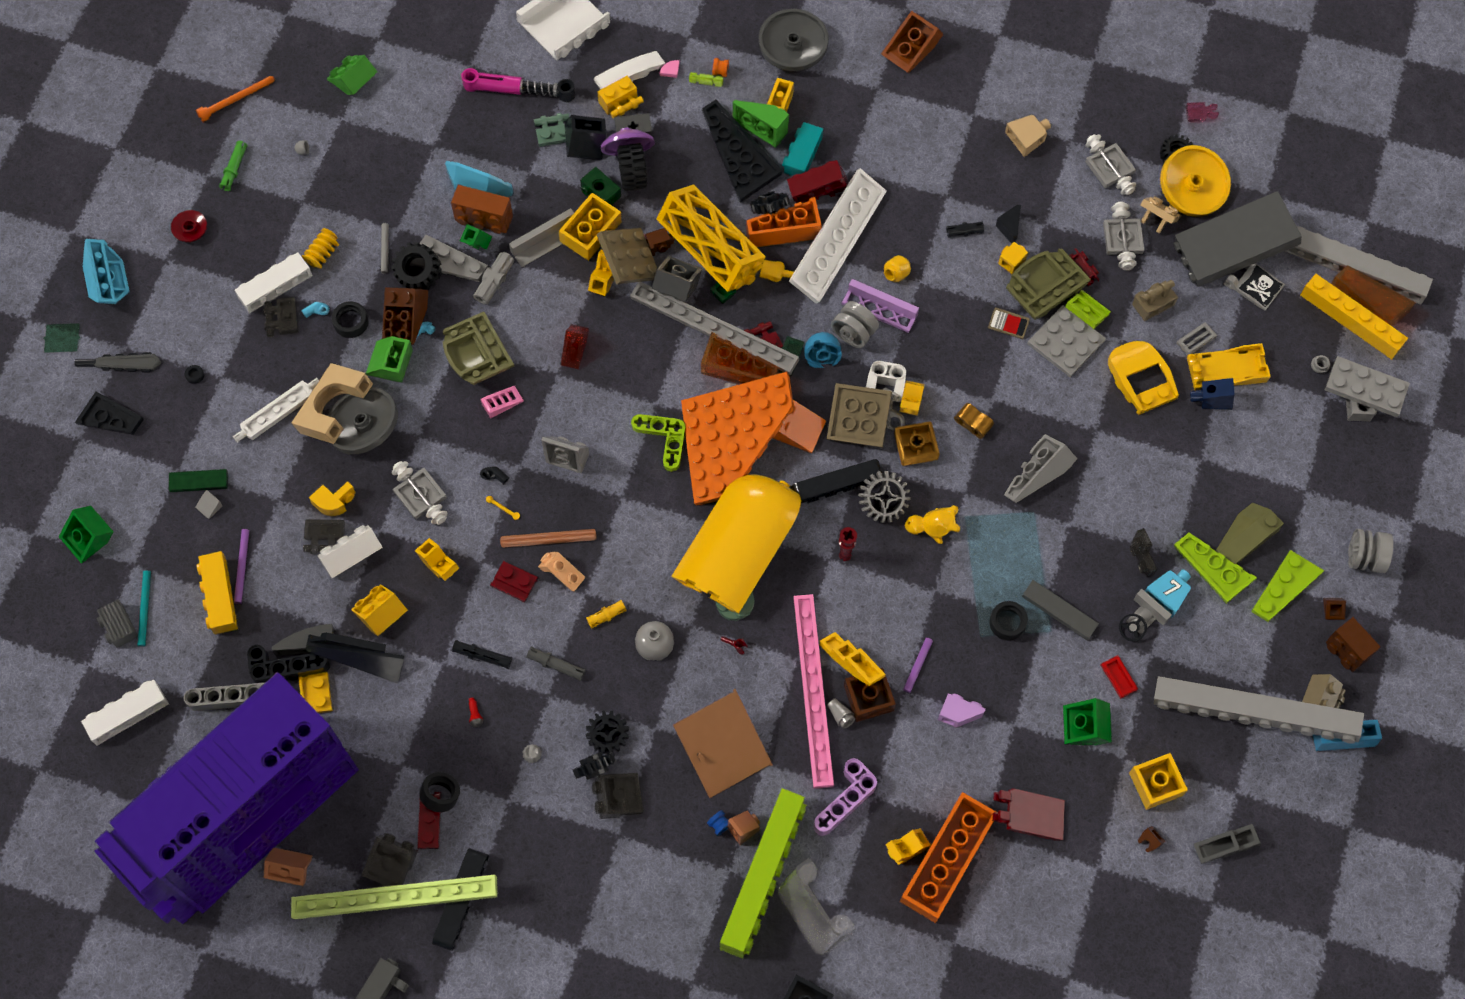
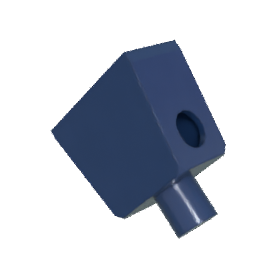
M1233 378L1202 382L1201 390L1190 391V401H1202V409L1233 410L1235 396Z

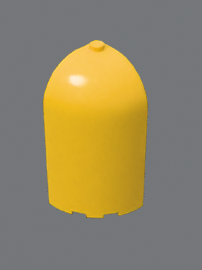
M755 474L737 478L724 490L671 577L699 593H702V591L706 594L710 593V599L732 612L739 613L794 524L801 505L800 495L789 488L790 485L783 480L778 482L772 478Z

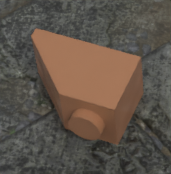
M745 811L728 820V830L739 845H741L760 831L759 824L761 823L755 814L751 815L748 811Z

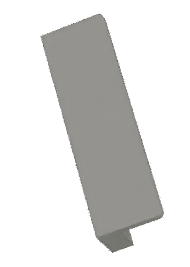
M571 208L509 243L511 253L522 267L563 244L559 239V230L574 214Z

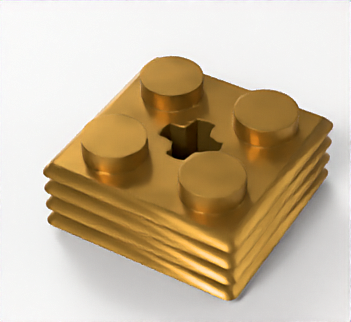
M931 421L895 428L894 435L902 466L939 459L940 453Z

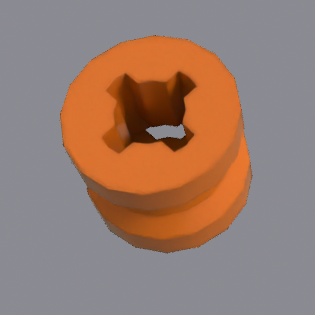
M715 58L712 75L716 76L719 74L722 77H727L729 60L725 59L722 61L719 58Z

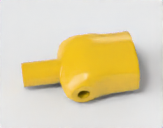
M764 260L760 278L778 282L782 277L791 278L794 272L785 270L784 263L780 261Z

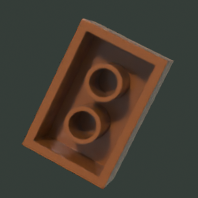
M458 185L451 201L455 221L459 224H471L478 229H490L496 234L501 232L507 233L513 217L509 197Z

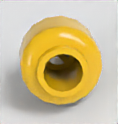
M900 255L894 256L884 265V275L892 282H900L911 272L910 262Z

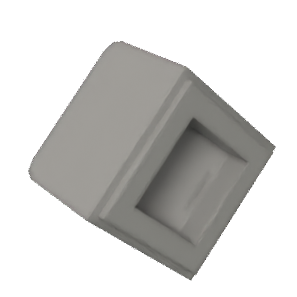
M206 490L195 508L210 519L222 507V504Z

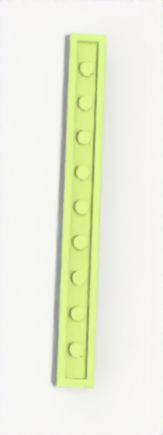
M487 875L291 897V918L303 919L497 897V876Z

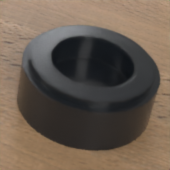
M191 365L185 370L184 375L189 383L197 384L203 380L204 371L198 365Z

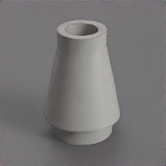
M833 699L828 703L827 707L830 709L838 726L845 729L853 724L855 717L852 711L837 699Z

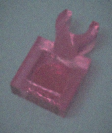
M1205 102L1187 103L1188 122L1206 121L1207 117L1216 119L1219 112H1212V110H1216L1218 105L1210 104L1205 106Z

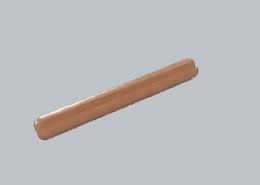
M586 529L502 536L500 543L501 547L505 548L596 540V530Z

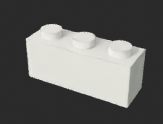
M368 525L356 528L354 530L355 533L351 536H343L337 540L338 543L332 547L327 546L320 551L321 554L318 555V558L331 578L383 548Z

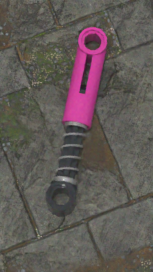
M473 68L465 69L461 74L463 87L469 92L482 90L518 95L524 92H531L536 95L541 93L543 96L546 94L553 95L562 102H571L576 96L575 85L570 79H562L554 84H549V82L545 84L542 81L541 83H536L535 81H524L522 77L478 73Z

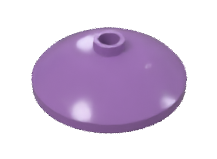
M622 128L604 140L601 145V151L606 155L618 156L617 149L620 145L641 143L643 151L652 148L655 142L654 138L648 133L631 128Z

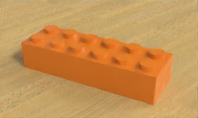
M962 792L902 895L900 902L936 923L993 824L992 817L996 811Z

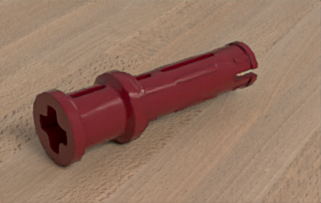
M851 527L843 528L840 532L839 546L841 548L839 557L840 559L843 558V561L851 559L852 549L856 545L857 532Z

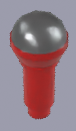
M470 698L469 708L471 715L469 722L471 726L479 727L483 724V717L478 712L475 698Z

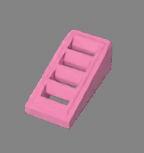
M515 386L481 399V403L490 419L523 402ZM512 392L516 399L512 400L509 393ZM506 396L509 402L506 403L503 397ZM499 399L502 404L499 405L496 400ZM492 402L495 405V407L493 408L490 405V403Z

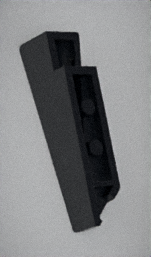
M327 632L321 633L320 637L308 635L306 651L394 683L399 681L405 656L385 653L386 644Z

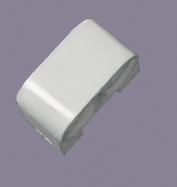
M876 361L871 365L866 387L875 389L876 383L895 386L894 392L900 395L896 402H901L905 386L906 369L900 364ZM875 371H881L882 374H877ZM894 374H898V375H900L901 377L896 378V377H894L893 375H894Z

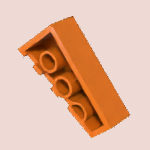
M810 198L805 203H796L788 209L781 208L773 214L766 213L746 220L747 238L756 247L814 240L822 226L816 198Z

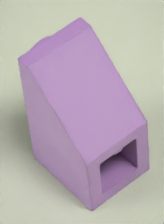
M948 693L938 720L954 727H959L982 718L985 708L977 702L972 701L970 703L963 700L964 698L958 694L951 695Z

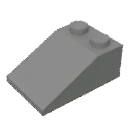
M542 437L541 441L546 463L582 474L589 456V448L584 443H574L564 437Z

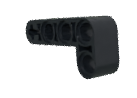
M259 644L252 645L247 651L249 674L255 683L267 682L276 674L279 668H284L280 675L287 681L299 679L300 676L306 677L312 674L328 672L330 668L327 658L313 653L269 661L268 653ZM257 653H262L259 659H254ZM304 664L303 669L299 671L296 670V667L298 665ZM264 671V675L262 677L256 678V675L259 672Z

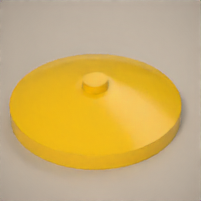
M1190 145L1176 150L1166 159L1161 170L1160 183L1165 198L1171 206L1185 215L1193 217L1209 215L1218 210L1229 196L1231 179L1228 168L1215 152L1206 147Z

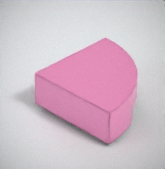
M680 60L666 63L660 70V76L677 78Z

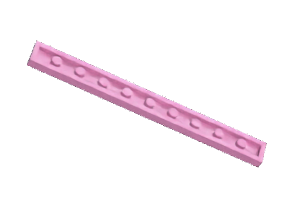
M813 594L794 596L793 599L813 789L834 787L814 597Z

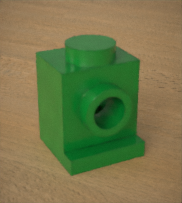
M466 225L460 242L468 244L477 250L480 247L487 250L493 236L478 228Z

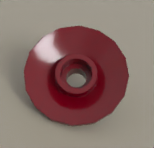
M195 210L180 212L171 222L173 236L182 242L196 241L207 230V221L204 215Z

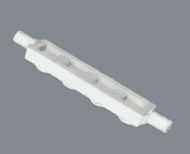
M316 377L308 384L304 381L299 382L240 424L242 430L232 436L234 440L238 443L246 436L254 440L301 407L319 382L318 378Z

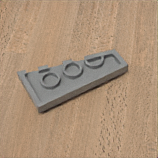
M425 235L419 243L426 245L438 255V259L441 261L439 267L442 268L441 273L451 274L456 277L479 282L488 268V265L428 235ZM416 258L409 266L425 269L424 258Z

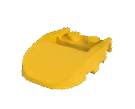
M1143 341L1129 342L1115 348L1109 355L1108 366L1115 379V384L1124 394L1126 400L1136 407L1138 415L1178 399L1179 393L1171 370L1151 344ZM1158 364L1167 382L1136 395L1127 377Z

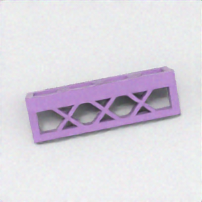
M854 279L850 281L848 292L842 301V304L845 305L850 295L853 294L859 297V304L863 306L871 302L877 308L871 311L877 320L909 333L919 311V307ZM890 310L894 317L885 318L881 311ZM906 317L910 319L908 326L901 325L898 318Z

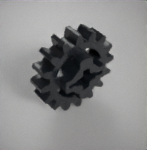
M771 191L759 195L758 199L752 201L750 206L753 214H773L779 211V209L789 206L790 200L787 193Z
M605 710L602 711V716L596 713L595 720L589 719L591 726H586V731L589 732L586 734V739H590L588 741L589 746L594 745V751H598L600 748L603 755L606 750H609V753L613 752V749L619 752V745L625 746L626 742L624 739H629V734L625 733L629 731V726H624L627 723L626 719L620 720L621 714L614 716L612 710L609 715H606ZM605 729H609L610 735L605 734ZM620 736L618 740L613 743L615 737ZM600 739H601V740L604 741L606 744H602V743L598 742L597 740H600Z
M598 752L580 760L581 765L572 769L576 779L586 776L588 780L609 771L608 766L616 762L613 752L606 755Z

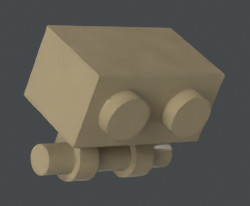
M1165 280L1160 284L1155 283L1149 290L1145 292L1140 291L1134 296L1132 305L1144 321L1175 305L1178 296L1172 290V287L1175 286L1174 281L1166 282Z
M1331 674L1312 675L1302 702L1339 709L1340 705L1344 703L1346 690L1342 688L1343 684Z

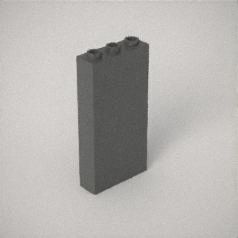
M1276 191L1176 234L1173 245L1176 252H1181L1183 256L1181 261L1184 268L1188 267L1190 270L1188 275L1191 282H1195L1197 287L1300 245L1302 236L1281 195Z

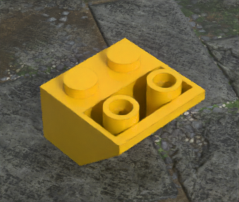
M381 584L374 587L364 599L357 601L355 607L351 609L371 632L377 636L408 611L395 593Z

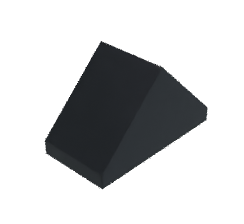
M1021 205L1014 206L997 218L996 227L1011 244L1017 240Z

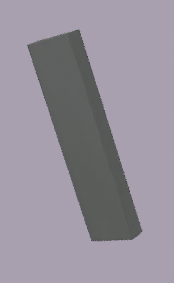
M1032 580L1021 596L1087 641L1099 624L1034 580Z

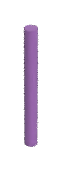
M242 529L234 604H242L249 540L248 529Z

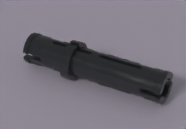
M455 640L452 647V652L468 656V659L473 660L475 658L509 669L512 662V657L479 648L476 644L469 645Z

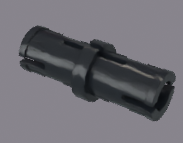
M983 221L976 223L962 222L959 225L946 226L947 236L964 235L965 237L969 234L984 233Z

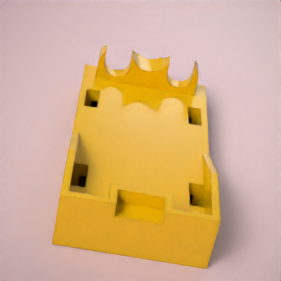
M1263 344L1243 345L1224 351L1188 354L1187 361L1194 390H1201L1202 382L1227 378H1233L1234 386L1268 382L1271 376L1268 365H1266Z

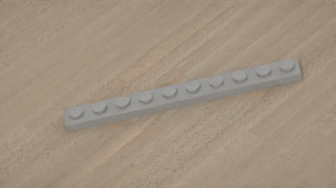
M638 282L630 295L632 300L774 368L788 372L789 375H791L799 361L798 356L683 301L676 300L670 295L660 294L643 282Z

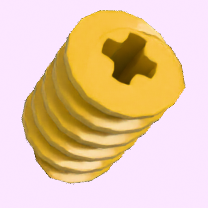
M322 228L321 233L317 235V238L313 240V244L309 245V249L301 257L307 264L321 269L322 265L319 262L326 263L327 261L324 256L330 258L331 255L328 251H335L332 245L335 247L339 246V243L336 241L338 239L331 230Z

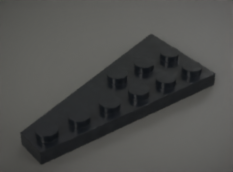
M717 99L702 108V113L740 203L782 175V170Z

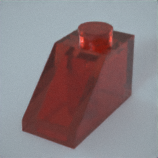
M573 324L567 328L561 359L562 366L579 369L587 344L589 328Z

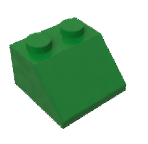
M86 506L72 510L59 538L80 563H83L108 544L114 531L92 506Z
M1094 698L1063 705L1064 744L1101 745L1112 742L1110 703Z

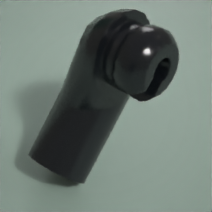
M486 467L480 471L481 478L485 480L497 479L503 485L509 480V477L498 467Z

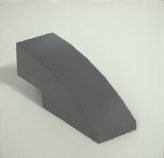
M332 624L306 628L272 646V651L275 656L310 654L311 652L306 651L308 635L320 637L321 633L335 634V628Z
M1250 824L1194 843L1193 845L1201 864L1255 848L1260 846L1261 842L1254 825Z

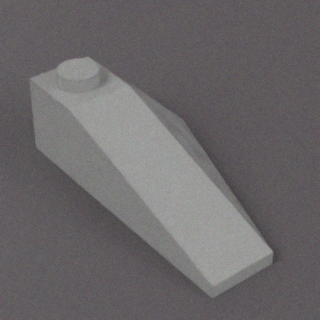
M1044 434L1029 452L1033 455L1028 463L1023 462L1021 466L1023 468L1022 475L1014 477L1004 496L1017 503L1064 474L1077 460L1076 456L1065 444Z

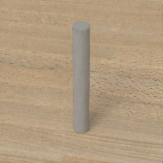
M387 223L381 225V274L388 273L389 224Z

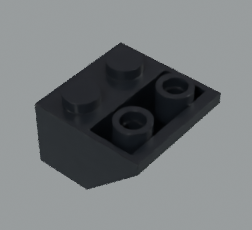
M571 115L565 124L567 157L602 160L601 145L606 139V123L604 118Z

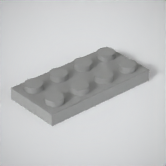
M1337 356L1324 390L1398 417L1410 383Z

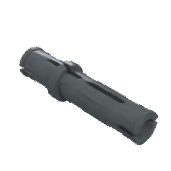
M533 646L530 647L526 656L528 659L541 663L545 668L548 666L579 681L582 680V676H584L586 669L552 656L550 652L545 653Z

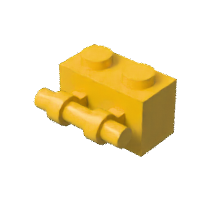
M628 75L597 91L599 104L607 115L610 114L613 119L614 117L625 115V112L630 109L638 108L639 104L644 102L641 96L637 97V87Z

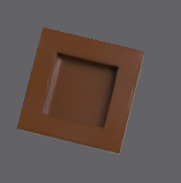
M1153 826L1142 832L1138 839L1139 844L1144 840L1150 842L1149 847L1145 850L1146 852L1153 851L1166 842Z

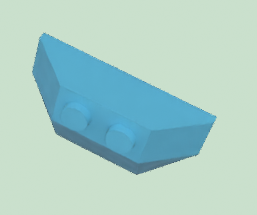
M446 161L445 163L455 191L458 185L505 197L513 195L512 184L457 162Z
M86 239L83 271L88 296L97 303L117 304L129 293L123 260L108 246L105 240Z

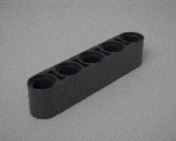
M873 459L799 481L790 488L800 495L801 503H811L824 496L827 498L837 495L841 491L854 490L857 486H867L864 482L865 479L871 482V474L877 478L876 473L880 471L883 476V471L879 461Z
M468 848L456 879L482 876L485 870L483 866L485 861H488L489 854ZM470 900L446 903L432 940L433 945L450 951L454 950L455 939L458 940L462 930V921L466 919L470 909L468 907Z

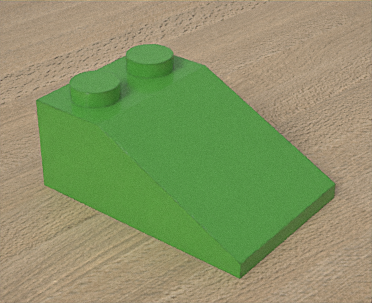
M739 100L733 101V118L741 127L776 148L788 134L789 114L784 109H779L775 105Z

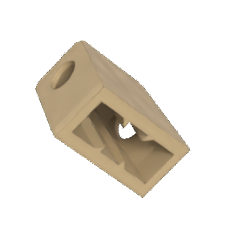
M1029 115L1007 123L1005 133L1025 157L1045 141L1046 130L1050 129L1051 125L1047 119L1039 122L1034 115Z

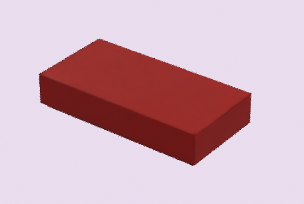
M1118 655L1100 664L1120 699L1138 690Z

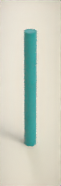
M147 570L143 571L137 646H146L151 571Z

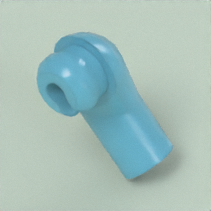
M314 302L301 311L306 318L312 314L327 315L329 313V306L324 303Z
M422 322L417 338L421 333L426 332L431 335L435 331V327L431 322Z

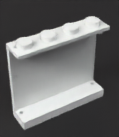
M532 0L516 11L518 22L556 60L566 57L569 51L579 48L586 39L593 38L596 32L607 28L610 23L609 12L602 14L589 0Z

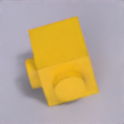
M1013 242L1002 250L998 264L1013 274L1026 261L1028 252L1022 245Z

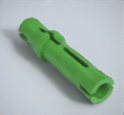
M239 140L236 142L228 166L223 171L224 176L219 187L223 189V186H225L224 191H230L233 180L238 175L237 170L248 146L246 143L242 146L243 141Z

